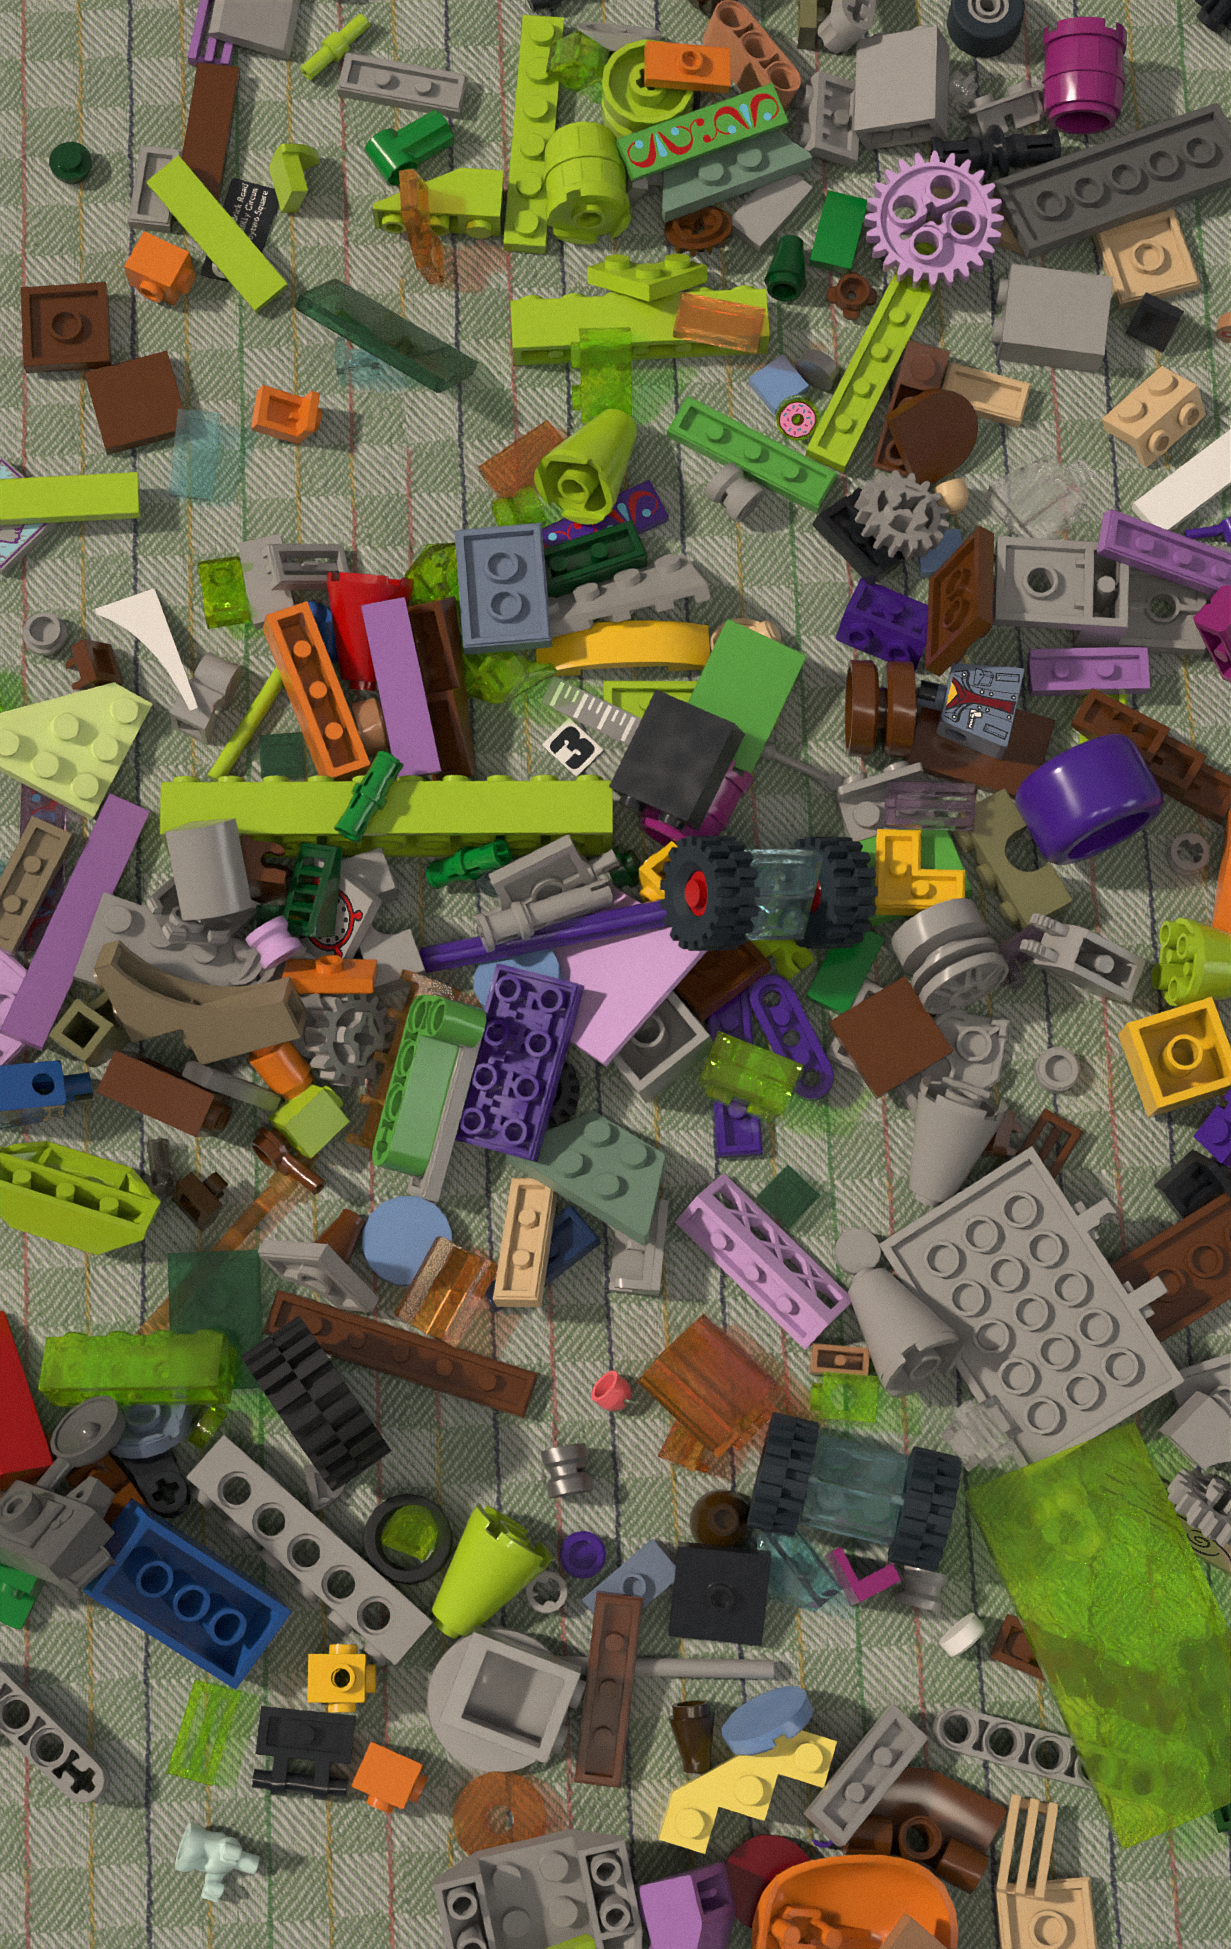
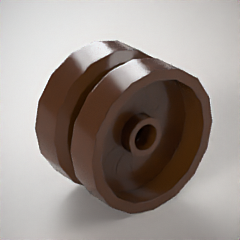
M849 660L845 691L846 755L849 757H870L875 750L878 730H880L881 747L887 757L910 758L917 718V693L913 662L888 661L884 667L881 688H879L878 669L872 660Z

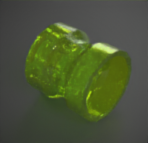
M531 485L518 490L516 496L509 499L500 497L490 501L497 526L541 523L542 527L547 525L541 502Z

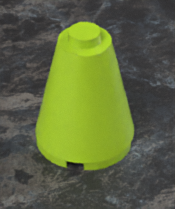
M606 409L548 452L541 459L534 473L535 485L541 498L549 506L554 502L564 511L561 513V516L572 522L586 525L601 522L615 507L637 439L638 429L633 419L623 411Z
M477 1504L469 1517L431 1609L432 1613L436 1616L434 1625L453 1639H457L459 1634L464 1637L468 1636L473 1632L475 1625L481 1627L550 1565L554 1559L550 1550L541 1541L534 1548L526 1536L529 1531L506 1514L488 1505L483 1509L481 1504Z

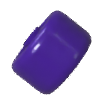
M1122 734L1100 736L1057 755L1031 773L1020 784L1015 795L1018 811L1041 854L1046 860L1055 865L1077 863L1115 847L1152 822L1159 815L1164 804L1161 788L1138 746L1132 739Z

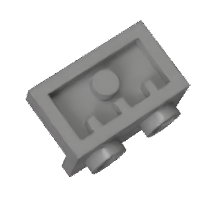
M819 70L806 82L802 83L794 97V106L797 108L796 126L791 140L810 152L812 156L846 167L856 163L859 151V137L854 132L856 82Z
M900 761L885 767L882 774L867 777L866 773H861L844 779L841 782L842 785L837 788L834 800L846 836L853 838V841H861L877 836V829L897 830L936 818L922 780L924 769L921 762L909 765L908 761Z

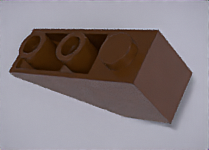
M909 339L887 414L923 391L932 388L940 389L951 350ZM885 419L872 467L889 472L898 470L900 475L908 477Z

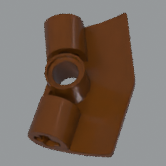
M906 1767L848 1842L841 1846L843 1855H885L903 1858L924 1866L940 1879L971 1894L985 1872L989 1860L986 1852L1006 1816L1007 1810L937 1771ZM909 1828L918 1830L924 1837L925 1846L922 1853L913 1851L907 1844L906 1835Z

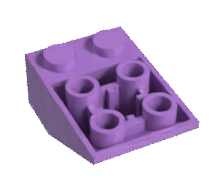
M725 1861L674 1872L638 1886L640 1893L637 1902L641 1920L647 1924L651 1941L649 1949H728L736 1907Z

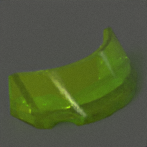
M455 542L427 544L405 573L404 578L414 579V590L411 596L412 605L455 596L467 699L476 698L489 702V704L508 703L557 672L552 663L539 664L529 661L523 655L519 656L513 651L464 655Z

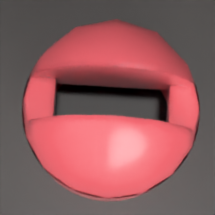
M609 1371L597 1381L591 1392V1399L609 1412L623 1410L626 1407L623 1400H630L632 1397L631 1386L616 1371Z

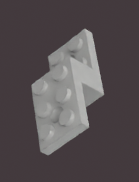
M997 537L995 545L993 625L1073 630V648L1148 647V652L1204 654L1206 645L1194 623L1193 617L1206 604V593L1098 555L1099 542ZM1033 574H1042L1049 579L1051 589L1043 593L1035 592L1028 585L1027 579ZM1155 600L1168 602L1172 607L1173 615L1168 618L1155 616L1150 609V603Z

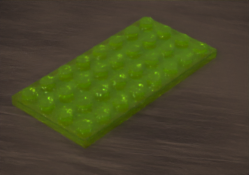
M1133 1421L965 1491L963 1494L1120 1851L1230 1804L1231 1632L1174 1507L1167 1498L1168 1494L1135 1422Z

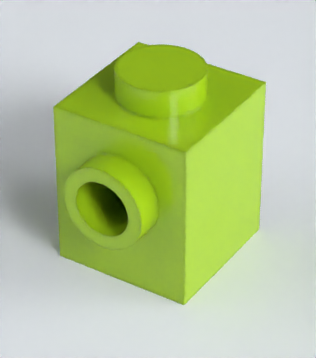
M310 1084L305 1091L295 1098L286 1100L276 1109L275 1113L273 1112L267 1118L272 1126L288 1139L293 1151L309 1158L318 1153L350 1122L340 1109L344 1105L341 1098L330 1087L325 1085L321 1088Z

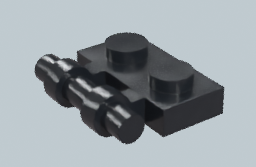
M261 1706L255 1754L274 1756L272 1770L254 1769L252 1788L270 1790V1795L285 1796L286 1792L313 1794L314 1800L327 1801L328 1796L347 1798L349 1778L331 1777L332 1762L351 1764L356 1716ZM290 1758L315 1760V1775L289 1772Z

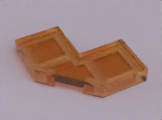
M414 169L399 171L401 213L416 268L429 284L444 282L443 243L430 227L428 186Z

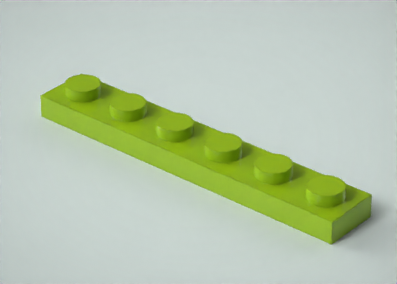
M523 15L503 241L504 251L546 254L548 225L545 208L548 200L543 183L545 147L551 135L556 131L564 17Z
M919 243L914 247L921 255L928 256L936 252L935 247L929 243ZM897 268L806 449L805 456L842 473L845 472L906 350L908 340L912 338L940 280H937L934 291H930L928 280L922 279L919 286L914 289L912 287L913 276L907 275L901 282L896 281Z

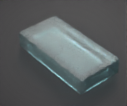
M178 409L169 488L170 497L213 501L222 419L221 413Z

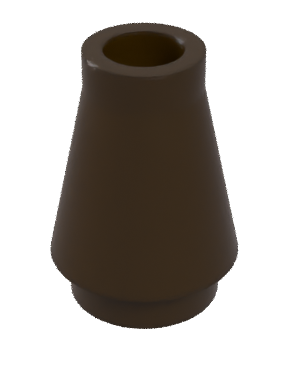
M691 1700L673 1704V1715L669 1717V1721L683 1762V1772L700 1773L711 1770L715 1712L710 1711L709 1701Z

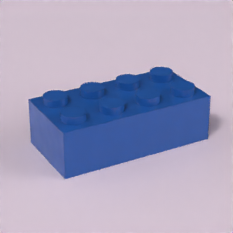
M131 1498L110 1527L115 1533L103 1546L116 1562V1566L109 1565L83 1590L89 1597L236 1690L292 1611L275 1592Z

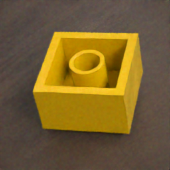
M1212 997L1129 1022L1118 1034L1148 1118L1226 1094L1231 1088V1047Z

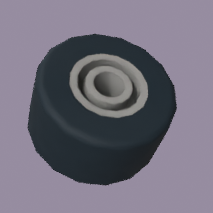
M951 0L947 18V28L951 40L960 50L971 56L988 58L1002 54L1012 47L1019 36L1025 10L1024 0Z

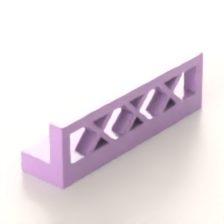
M725 1173L698 1194L675 1221L700 1248L805 1350L851 1304L848 1293ZM720 1191L733 1204L734 1210L726 1208L714 1195ZM750 1226L758 1228L766 1236V1241L759 1240L751 1232ZM783 1258L791 1260L798 1267L799 1273L789 1270L784 1265ZM816 1290L825 1293L836 1305L829 1309L817 1297Z

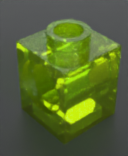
M823 1372L820 1376V1383L812 1382L809 1408L810 1410L817 1411V1422L872 1427L876 1423L879 1378L878 1376ZM838 1387L848 1388L855 1397L854 1408L849 1411H840L835 1408L831 1402L832 1390Z

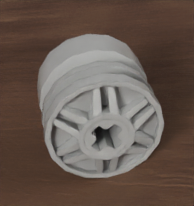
M951 899L919 912L906 921L894 933L891 940L892 948L905 973L913 975L911 983L915 992L919 994V999L925 1012L941 1014L968 1006L993 991L1005 980L1009 972L1008 964L1003 955L998 954L999 949L995 940L986 937L988 933L987 925L976 904L970 899Z

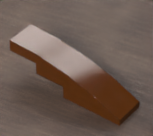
M1092 688L1071 722V727L1088 740L1108 734L1128 736L1138 746L1162 792L1221 825L1231 807V777L1205 764L1207 756L1168 736L1169 727Z

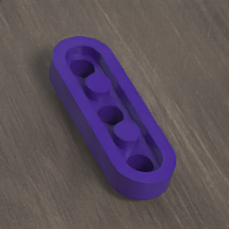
M766 975L759 978L750 990V1004L792 1091L796 1096L806 1101H817L824 1098L833 1087V1069L791 984L785 978L778 975ZM769 993H777L781 997V1001L777 1006L769 1007L764 1003L765 996ZM787 1033H797L801 1038L800 1042L793 1047L787 1046L783 1042V1038ZM808 1072H816L820 1076V1081L815 1086H807L803 1082L804 1075Z

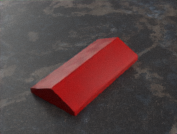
M4 1310L0 1311V1492L10 1488L16 1480L25 1482L44 1474L54 1463Z

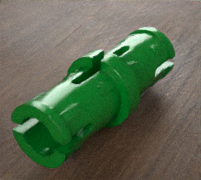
M378 751L366 776H364L361 783H356L351 790L353 797L345 812L334 826L335 831H338L340 835L353 842L359 843L367 826L377 810H383L387 800L385 797L392 783L404 767V764L399 762V759L387 752Z
M502 839L476 848L466 846L458 849L453 856L429 862V866L426 867V877L430 885L435 889L443 888L458 881L469 883L480 879L486 872L508 865L512 861V853L508 844Z

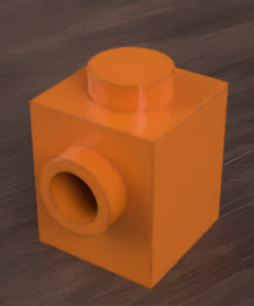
M145 231L124 265L130 286L137 288L141 295L153 302L159 303L163 300L174 306L181 294H187L190 291L196 276L190 252Z
M371 1741L351 1787L369 1794L366 1803L370 1806L392 1814L395 1807L402 1810L406 1809L409 1801L417 1804L429 1777L421 1774L425 1764Z

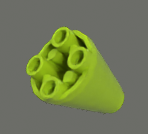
M1188 918L1164 921L1159 933L1162 945L1159 963L1153 966L1151 972L1152 987L1156 990H1161L1167 1003L1176 1007L1212 997L1214 1002L1231 999V934Z

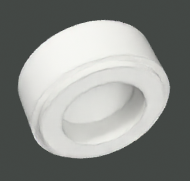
M970 1613L945 1633L939 1641V1645L950 1657H956L970 1648L985 1631V1625L975 1613Z

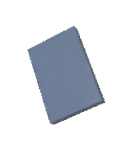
M532 523L454 530L464 655L552 647L542 524Z

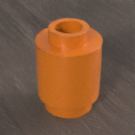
M291 1041L251 1051L248 1061L272 1092L281 1095L285 1100L293 1099L300 1095L312 1083L313 1077L309 1073L310 1065Z

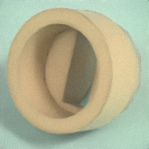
M963 478L946 481L932 490L933 494L940 493L942 495L937 505L948 508V514H958L968 504L969 491Z

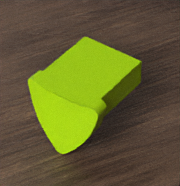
M283 143L277 147L273 154L269 171L281 213L297 212L308 192L303 170L320 163L318 152L313 147L304 144Z

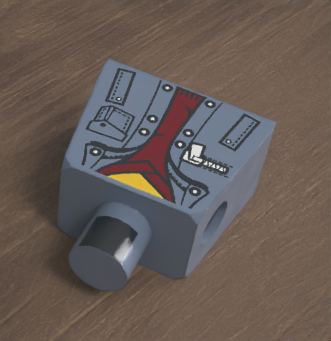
M961 663L953 664L947 685L921 680L917 695V706L940 711L936 733L939 736L994 759L1002 760L1008 746L1025 669Z

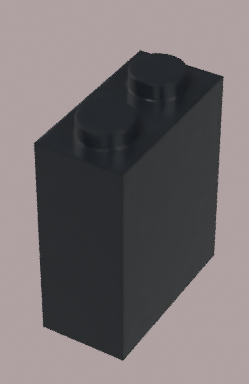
M655 690L609 787L621 797L618 802L620 805L636 813L643 814L645 808L660 814L657 821L674 830L682 832L684 826L699 831L745 734L731 721L659 690Z

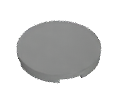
M506 1627L485 1628L552 1654L541 1642L525 1634L523 1631ZM472 1633L466 1637L463 1636L444 1653L430 1679L427 1709L429 1720L437 1739L455 1759L481 1771L495 1773L510 1772L534 1763L537 1760L439 1722ZM487 1650L463 1713L540 1743L564 1680ZM568 1708L562 1722L563 1725H565Z

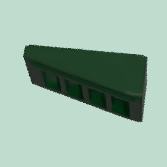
M310 842L301 843L282 914L288 922L287 930L290 934L308 937L335 936L343 847ZM314 858L325 859L323 868L314 866ZM313 876L320 877L318 885L312 884ZM311 895H315L314 903H311Z

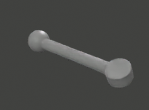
M767 742L760 755L763 759L769 760L773 758L826 783V787L830 791L836 792L837 788L842 785L843 778L839 774L827 775L776 751L775 746Z

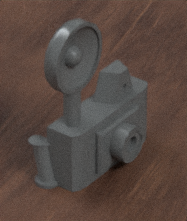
M96 1396L72 1408L53 1431L50 1444L52 1453L57 1457L54 1463L35 1486L16 1480L0 1499V1564L3 1563L58 1585L76 1599H80L83 1596L81 1590L109 1565L116 1566V1562L107 1549L103 1547L115 1533L103 1520L115 1493L99 1479L91 1476L65 1497L53 1492L74 1467H84L103 1458L116 1446L123 1435L126 1425L125 1414L121 1406L110 1396Z

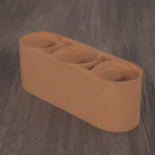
M734 0L721 1L717 4L704 32L703 44L705 46L730 48L731 79L742 93L773 83L786 114L802 82L800 73L745 6Z

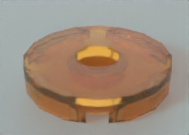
M492 1771L474 1778L461 1791L454 1806L453 1829L459 1846L470 1856L479 1850L544 1835L546 1832L547 1811L540 1792L528 1779L514 1772ZM504 1805L512 1811L514 1822L512 1827L505 1833H495L487 1826L486 1815L493 1806Z

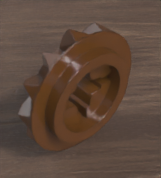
M708 206L668 221L665 225L667 245L675 247L677 254L689 251L693 257L699 252H706L711 255L713 248H724L726 239L732 237L731 218L724 210ZM701 226H703L704 230H702L701 234H697V231H700Z

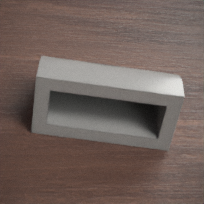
M236 818L194 821L165 832L182 921L214 918L253 907Z

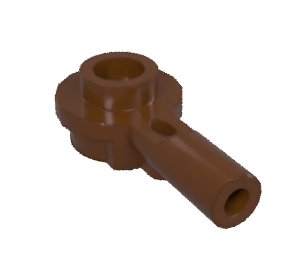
M259 1127L255 1131L256 1137L249 1144L255 1155L266 1166L275 1172L280 1171L285 1176L290 1174L313 1195L323 1190L326 1181L307 1164L299 1162L288 1152L291 1144L278 1129L273 1127L269 1131L264 1127Z

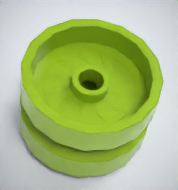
M643 39L625 44L611 55L604 67L601 115L604 125L618 139L692 112V90L644 86V47L647 41L656 40Z

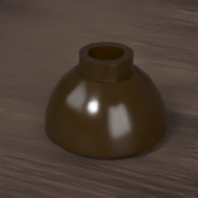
M717 1489L705 1493L696 1501L690 1513L689 1523L692 1536L697 1543L742 1548L748 1542L753 1532V1528L747 1527L750 1505L741 1495L731 1490Z

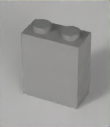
M917 26L910 31L892 34L880 32L872 37L862 38L857 41L854 132L867 150L930 141L933 137L947 138L950 46L938 26Z
M1011 263L1007 279H999L996 294V304L1003 305L1002 318L995 317L991 343L998 344L997 360L1098 373L1105 355L1113 277Z

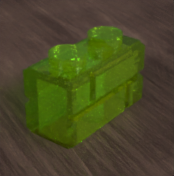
M719 1031L698 1082L701 1087L706 1089L705 1097L729 1106L733 1099L748 1105L747 1114L771 1123L774 1116L784 1120L803 1075L804 1067L803 1064Z

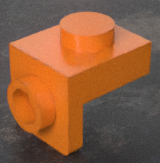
M262 385L256 394L251 430L295 444L301 443L312 433H316L322 420V409L318 408L320 393L310 391L304 397H300Z

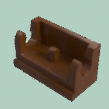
M242 834L240 844L251 899L258 903L285 906L289 891L286 877H291L292 872L284 865L266 863L264 857L267 854L283 856L285 855L284 848L276 843L252 840L251 835Z

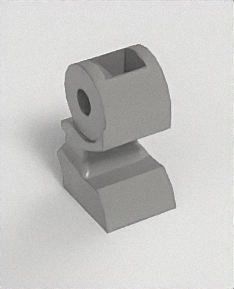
M208 652L198 664L193 678L188 680L198 708L190 711L180 693L169 711L172 728L208 745L216 727L215 710L217 707L229 706L235 696L233 694L241 678L242 667Z

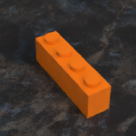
M308 601L267 614L263 625V632L318 775L330 776L334 778V781H352L353 777L366 775L371 764Z

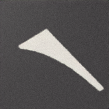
M155 588L95 609L97 615L117 623L136 636L166 668L189 710L198 708Z

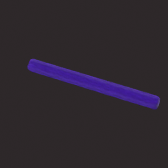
M660 900L586 914L534 931L531 939L523 941L521 938H517L496 945L495 951L489 953L486 952L480 936L422 947L419 950V955L425 972L431 973L665 926L663 918L667 915L666 909H661Z

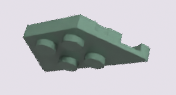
M775 130L665 170L663 177L662 219L664 223L810 169L812 168L813 157L810 152Z
M592 1111L558 1127L547 1130L537 1162L505 1153L506 1162L642 1246L646 1247L649 1243L653 1215L656 1212L659 1200V1187L663 1181L666 1168V1154Z

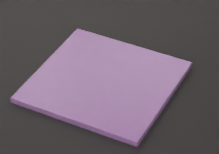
M608 883L614 905L593 913L641 903ZM663 926L551 949L560 964L563 980L585 986L570 1043L604 1066L610 1063L707 952L688 951V949L680 948L678 946L679 941H673L669 935L672 927Z

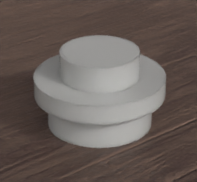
M41 612L27 620L23 628V639L26 646L33 653L43 656L52 655L64 646L67 640V629L59 616L50 612Z

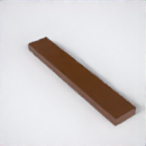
M277 1290L263 1330L264 1335L270 1336L294 1318L300 1316L328 1356L515 1417L525 1418L538 1378L537 1373L282 1290Z

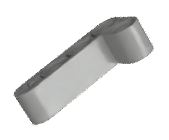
M0 1663V1731L74 1802L86 1803L98 1800L104 1796L111 1782L110 1771L107 1766L18 1678ZM21 1700L29 1707L30 1717L26 1725L16 1728L10 1723L8 1712L12 1704ZM52 1733L60 1736L64 1744L62 1755L55 1761L45 1758L41 1748L45 1737ZM76 1753L79 1754L80 1758L73 1761L72 1764L82 1772L91 1770L95 1772L91 1780L96 1786L94 1790L89 1788L80 1791L77 1786L80 1784L81 1778L72 1769L65 1770L63 1774L59 1772V1769L65 1767L73 1760Z

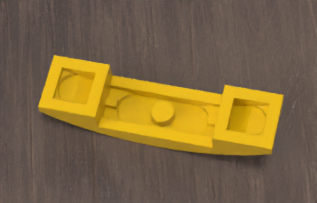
M629 620L615 623L614 621L597 622L589 629L551 637L552 647L536 649L537 677L581 675V670L656 666H667V671L703 670L710 657L709 626L659 620Z

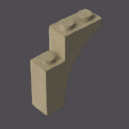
M120 940L104 944L94 966L96 984L100 990L106 991L113 1005L115 1020L120 1027L125 1028L132 1043L181 1029L185 1046L189 1050L194 1051L199 1063L203 1065L301 1038L308 1014L290 976L257 985H206L173 976L154 967L133 953Z

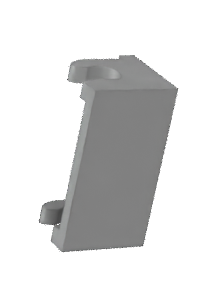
M658 1200L657 1209L654 1212L651 1224L650 1241L646 1247L615 1229L609 1292L659 1297L669 1200Z

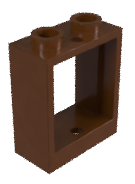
M115 1050L97 1089V1093L194 1137H214L216 1131L223 1132L233 1112V1108L228 1106L231 1099L230 1096L205 1088L181 1076V1072L136 1052Z

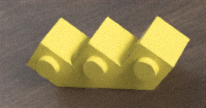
M801 1730L793 1738L787 1739L785 1734L773 1739L776 1746L767 1752L755 1755H735L671 1791L657 1838L705 1854L718 1807L765 1821L778 1774L824 1788L837 1741Z

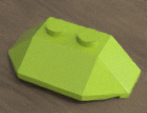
M50 1141L17 1143L3 1148L0 1146V1217L11 1228L95 1255L144 1240L160 1208L161 1201L155 1194L151 1193L147 1184L133 1168Z

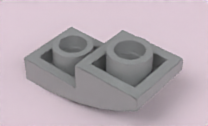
M281 533L239 543L245 587L255 629L263 628L267 614L296 605L294 590L270 589L269 582L273 577L272 574L266 573L265 566L269 561L268 558H263L261 550L267 544H284ZM280 558L281 563H287V558Z

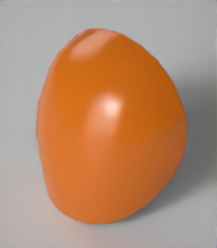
M858 1854L810 1860L792 1866L776 1875L763 1891L758 1902L752 1924L751 1945L752 1949H879L904 1913L912 1917L948 1949H958L959 1930L956 1909L945 1884L929 1869L903 1858Z

